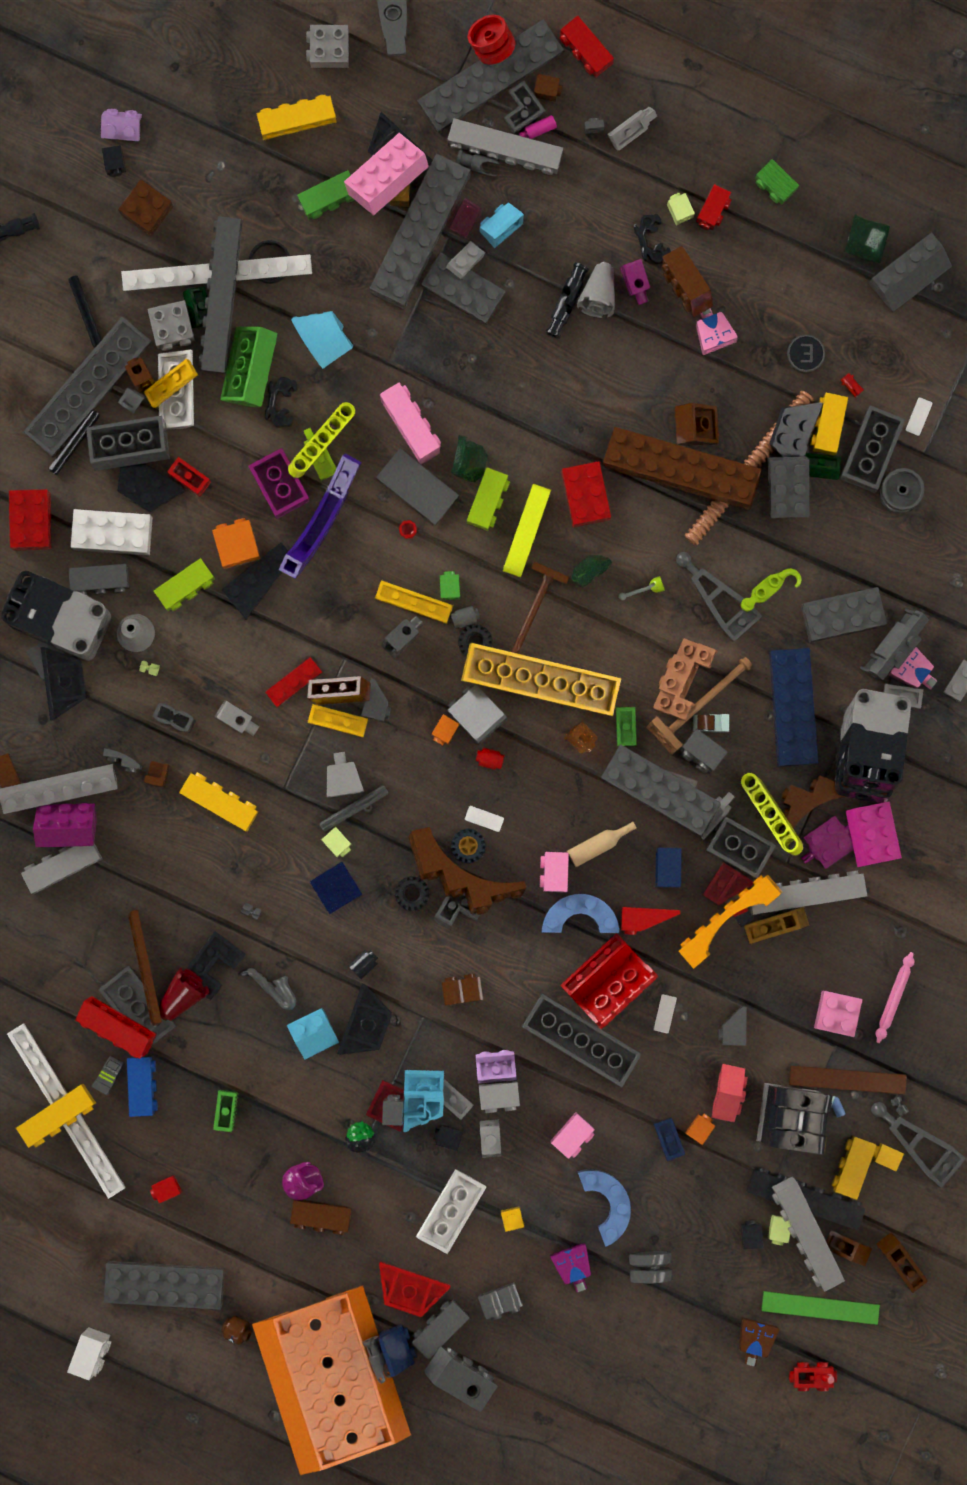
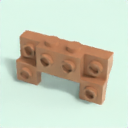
M684 638L677 655L674 654L673 658L669 659L665 676L663 675L659 681L660 693L653 708L666 715L687 721L688 714L694 703L685 700V697L699 668L698 665L710 669L713 658L718 651Z

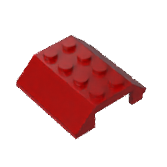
M616 933L560 986L593 1022L602 1029L624 1010L630 1002L638 997L644 989L651 985L658 975Z

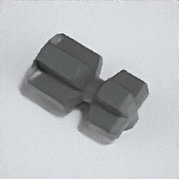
M246 902L241 910V913L244 915L252 914V918L258 920L262 912L258 908L253 910V906Z
M897 1096L891 1100L893 1106H897L896 1111L901 1117L908 1113L909 1110L905 1104L901 1105L902 1099L900 1096Z

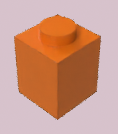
M443 714L432 732L433 740L442 746L444 743L449 745L460 724Z
M705 1113L703 1116L698 1114L685 1133L703 1145L715 1127L712 1124L713 1119Z

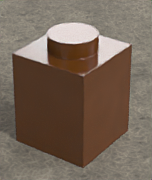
M538 74L534 89L536 98L556 102L557 96H561L563 85H559L560 78Z

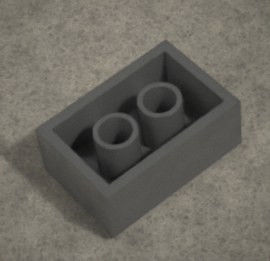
M807 456L768 458L770 517H809V459Z
M698 729L690 735L679 750L682 753L680 756L687 762L693 761L697 764L696 769L703 774L713 772L727 754L725 749Z
M725 816L705 851L748 876L757 879L776 845Z

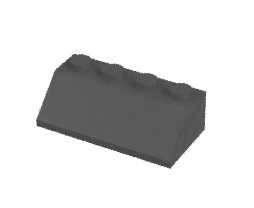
M931 232L874 276L869 284L893 313L949 270L952 264L944 247Z

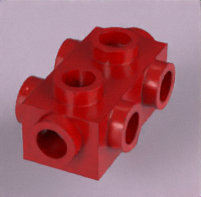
M798 1362L797 1366H793V1371H789V1382L793 1383L794 1388H798V1391H809V1388H817V1391H829V1388H834V1383H837V1371H834L832 1366H828V1362H817V1366H809L808 1362ZM806 1373L805 1379H800L799 1374Z

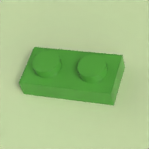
M635 707L616 708L617 746H620V744L622 746L637 745Z

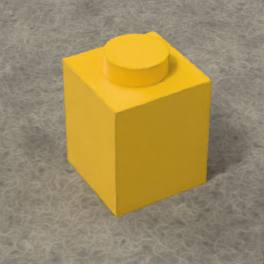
M880 1143L879 1146H876L872 1161L897 1171L904 1153Z
M519 1206L501 1211L505 1232L524 1227Z

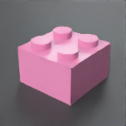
M545 852L544 856H541L540 868H544V875H540V887H543V892H567L569 853Z
M822 991L814 1028L855 1037L862 999Z
M575 1112L551 1139V1144L568 1159L571 1156L575 1158L582 1150L580 1147L584 1141L588 1143L595 1135L593 1131L595 1129Z

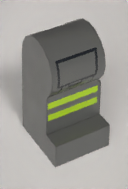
M110 1055L91 1087L108 1095L120 1075L119 1073L124 1062Z

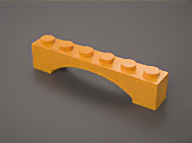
M769 875L765 877L759 876L752 882L755 885L750 890L745 888L738 894L740 899L735 903L731 900L723 907L726 911L721 915L716 913L709 919L711 923L707 927L702 925L695 931L696 936L692 940L688 937L680 944L682 946L679 950L680 954L693 969L710 955L708 950L713 937L732 915L753 905L765 904V906H768L783 893Z

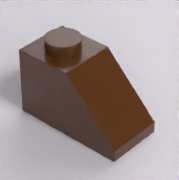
M830 1230L826 1240L831 1252L863 1266H866L873 1249Z

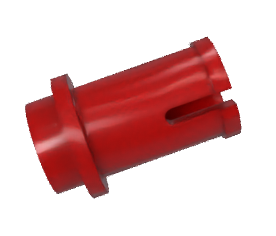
M848 373L841 379V385H845L855 398L864 389L853 378L854 375Z

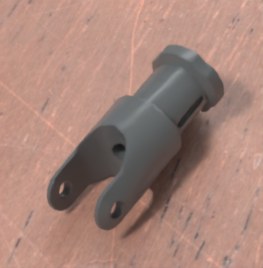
M459 150L456 163L470 168L471 171L489 176L497 175L485 171L482 168V163L488 161L500 164L497 160L477 154L473 156L463 153L462 150Z
M374 1336L362 1343L367 1348L370 1356L368 1359L378 1382L384 1383L385 1376L391 1378V1375L388 1374L389 1369L379 1344V1337Z

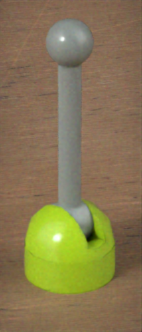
M660 576L652 579L647 587L626 594L620 593L619 599L625 600L626 597L647 590H652L656 593L665 591Z

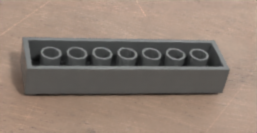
M436 153L370 287L371 294L405 310L471 176L470 169Z

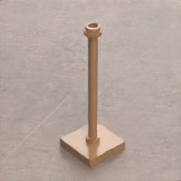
M746 657L739 660L740 664L692 706L687 719L689 720L744 670L749 671L752 666L750 660ZM656 717L646 728L673 755L683 746L674 736V732L687 721L678 718L672 725L667 727Z

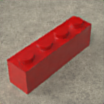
M93 996L84 1000L75 1019L82 1027L91 1029L99 1037L113 1042L114 1046L123 1048L135 1058H142L148 1054L157 1035Z

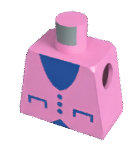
M710 308L701 313L702 320L697 321L696 328L703 355L737 342V334L722 312L713 315Z
M917 647L899 669L894 667L888 674L911 688H918L922 683L931 690L937 682L929 674L934 666Z

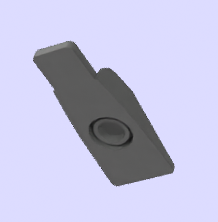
M377 0L381 29L387 45V55H406V0Z

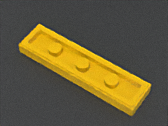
M382 580L375 599L445 624L448 623L453 608L451 604Z

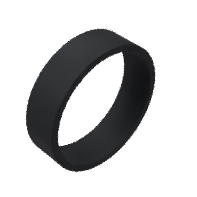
M266 240L258 243L252 249L249 260H252L254 253L265 245H276L282 248L287 256H290V254L281 243L274 240ZM277 277L275 279L261 278L258 280L263 283L273 284L280 282L285 277Z

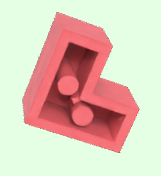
M722 1064L717 1092L713 1102L712 1118L735 1122L736 1115L741 1114L742 1104L740 1102L744 1103L746 1091H743V1088H746L748 1077H745V1068Z

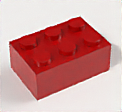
M600 462L563 468L561 473L573 528L609 521L611 514Z
M47 489L9 490L10 548L13 551L52 549L51 493Z

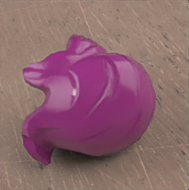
M303 1162L290 1167L284 1173L282 1185L285 1194L289 1198L302 1201L308 1199L317 1191L322 1190L324 1183L321 1173L316 1166L310 1165V1162Z

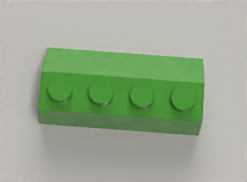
M236 327L220 398L221 401L248 407L262 406L278 333L263 327Z

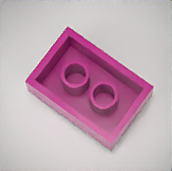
M890 802L846 811L857 867L902 858Z

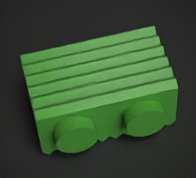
M773 159L755 177L757 186L762 190L766 189L770 194L769 197L775 203L779 202L781 205L799 187V184Z
M218 1091L213 1130L226 1132L234 1130L238 1092Z

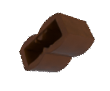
M475 974L464 975V979L457 980L456 977L445 978V982H442L445 1006L483 1000L480 977H476Z

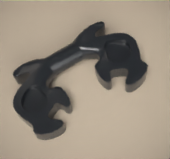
M658 214L642 216L640 228L637 227V224H634V233L638 237L641 246L642 259L646 262L648 256L655 264L663 262L662 257L671 252L669 247H667L665 252L661 249L663 243L656 244L653 250L648 247L645 232L646 230L650 233L658 231V227H654L655 223L660 225L662 222Z
M286 377L279 378L274 387L272 381L268 385L269 399L265 410V418L268 420L271 415L272 422L276 427H290L294 420L293 416H290L288 419L286 418V414L289 413L288 409L283 408L279 412H276L275 409L276 396L279 392H282L285 397H291L290 389L293 388L295 392L298 390L297 382Z

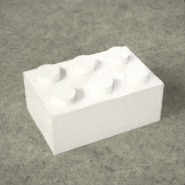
M87 1328L80 1336L67 1373L86 1380H90L93 1376L96 1377L99 1371L102 1370L105 1362L102 1358L108 1353L112 1342L109 1341L110 1335Z

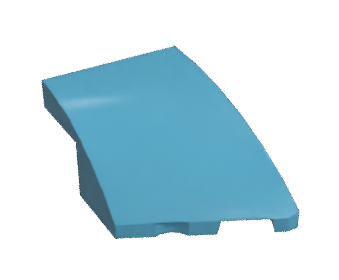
M333 311L302 317L295 316L291 319L300 337L322 369L353 348V344L342 331L343 324Z
M405 1070L403 1132L443 1116L444 1071Z

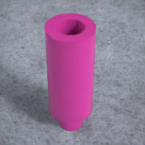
M550 115L524 127V131L520 132L519 136L533 139L557 128L553 116Z

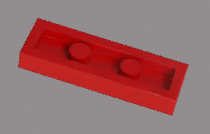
M310 657L265 693L278 708L309 684V680H314L322 674V671Z

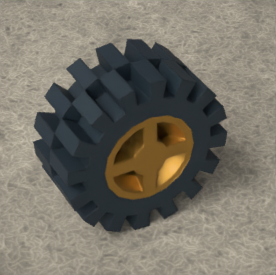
M474 829L460 830L451 841V850L454 857L463 863H474L485 852V840Z

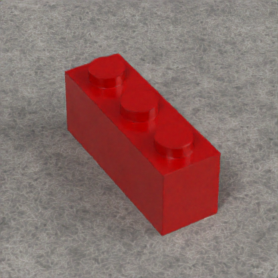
M576 16L560 29V40L565 46L569 45L573 50V56L585 64L584 68L590 75L593 74L597 78L613 65L614 57L579 16Z

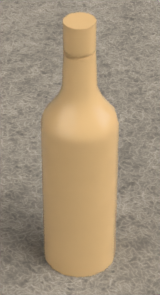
M631 822L618 830H605L569 849L567 852L575 867H578L616 846L618 840L635 830L636 826L634 822Z

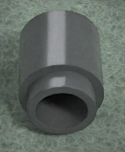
M472 605L456 610L455 613L451 614L455 629L459 627L462 629L477 624V619H480L477 608L473 609Z

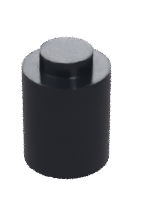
M364 950L348 966L362 979L378 964L376 962L378 957L371 950L369 952Z

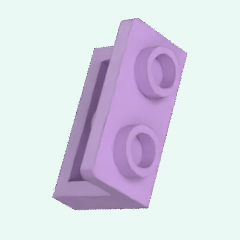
M107 109L101 115V138L139 141L142 114H137L133 110L118 112L117 109Z
M501 1050L498 1053L481 1052L476 1054L478 1083L516 1080L514 1051Z

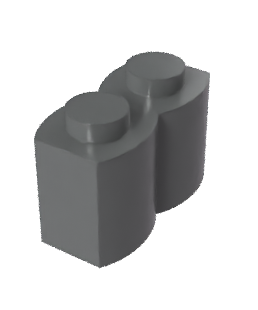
M158 703L153 717L160 723L172 725L183 733H190L196 721L188 713L176 711L173 707L164 703Z
M515 1282L478 1295L485 1318H490L491 1321L501 1318V1314L509 1312V1314L520 1311L519 1307L523 1306Z

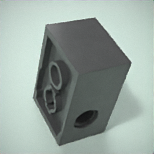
M440 1346L424 1373L435 1386L477 1411L482 1412L498 1387L493 1381L494 1377L484 1367L479 1365L477 1368L472 1365L474 1362L469 1358L457 1356L458 1352L450 1347L445 1349Z

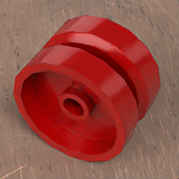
M488 15L478 19L468 31V41L475 50L478 59L484 64H498L507 59L515 49V38L505 20L499 15Z

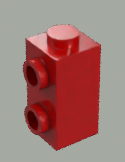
M715 184L713 185L697 217L696 222L699 223L701 228L714 230L716 225L720 226L724 217L721 214L724 209L727 210L732 201L729 198L731 195L730 191Z

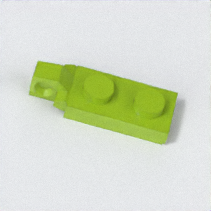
M311 428L304 430L307 438L304 441L305 445L314 436ZM318 437L319 441L324 443L322 438ZM326 448L313 463L321 481L333 476L336 471V467ZM307 450L309 456H314L311 451Z

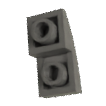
M104 748L103 756L108 757L107 761L119 763V759H122L121 767H124L125 771L137 773V770H142L143 766L134 759L120 752Z

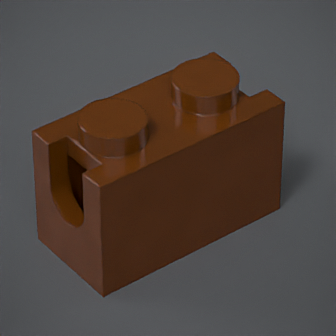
M136 357L127 362L128 365L125 368L139 393L155 383L142 357L139 359Z

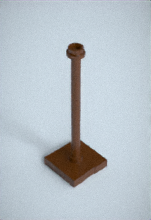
M535 561L531 569L544 574L542 577L544 580L511 650L512 653H519L550 583H553L555 579L567 585L570 577Z

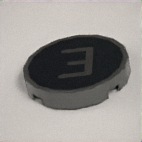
M800 335L793 339L788 346V362L798 372H813L824 361V345L815 336Z

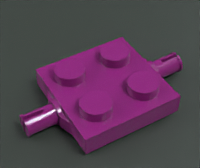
M833 816L803 837L808 844L810 852L801 857V859L806 864L815 858L826 869L854 850L849 825L843 826L836 816Z

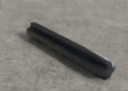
M75 275L68 278L92 346L95 348L102 340L80 280Z
M92 410L49 467L53 474L57 475L86 436V427H92L99 418L98 412Z

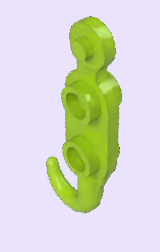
M790 568L768 576L752 590L750 598L742 600L741 608L749 612L754 608L755 603H763L782 587L785 578L789 575L796 577L797 583L795 587L798 588L802 581L800 573Z

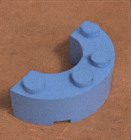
M574 894L562 898L549 909L544 918L541 932L561 933L565 921L575 914L588 915L594 919L598 925L599 933H619V925L614 912L604 901L587 894Z
M596 1169L577 1171L585 1192L592 1190L600 1192L609 1201V1216L598 1228L605 1247L611 1245L621 1237L630 1220L631 1206L627 1192L615 1177L604 1171Z

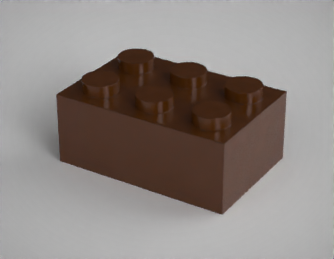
M683 246L662 257L663 265H661L665 272L663 273L664 279L674 287L672 290L675 296L682 299V306L686 313L690 312L694 318L713 307L711 289Z

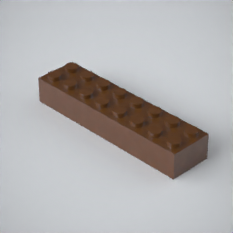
M614 427L603 461L604 468L751 510L762 475L760 468L618 427Z

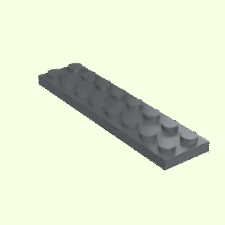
M544 19L515 37V49L504 61L489 65L479 60L417 100V103L437 133L452 125L453 118L458 120L564 53V49Z
M121 317L23 432L54 457L82 424L87 415L98 406L127 372L125 368L128 365L127 362L133 358H139L152 341L125 318Z

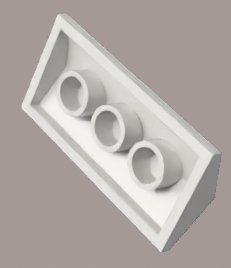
M192 350L158 354L159 379L185 359H189L193 365ZM193 379L159 405V416L162 415L167 429H184L194 426Z
M455 1169L416 1237L448 1254L485 1191L486 1186Z

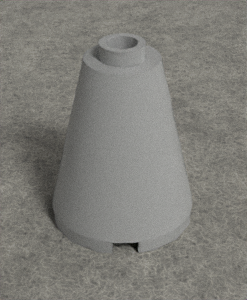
M601 262L595 266L578 299L577 308L581 307L584 314L597 318H602L604 314H608L607 317H611L614 314V268L609 263Z
M140 614L126 616L121 620L117 628V639L120 645L131 652L146 650L150 647L155 637L154 625L147 617Z

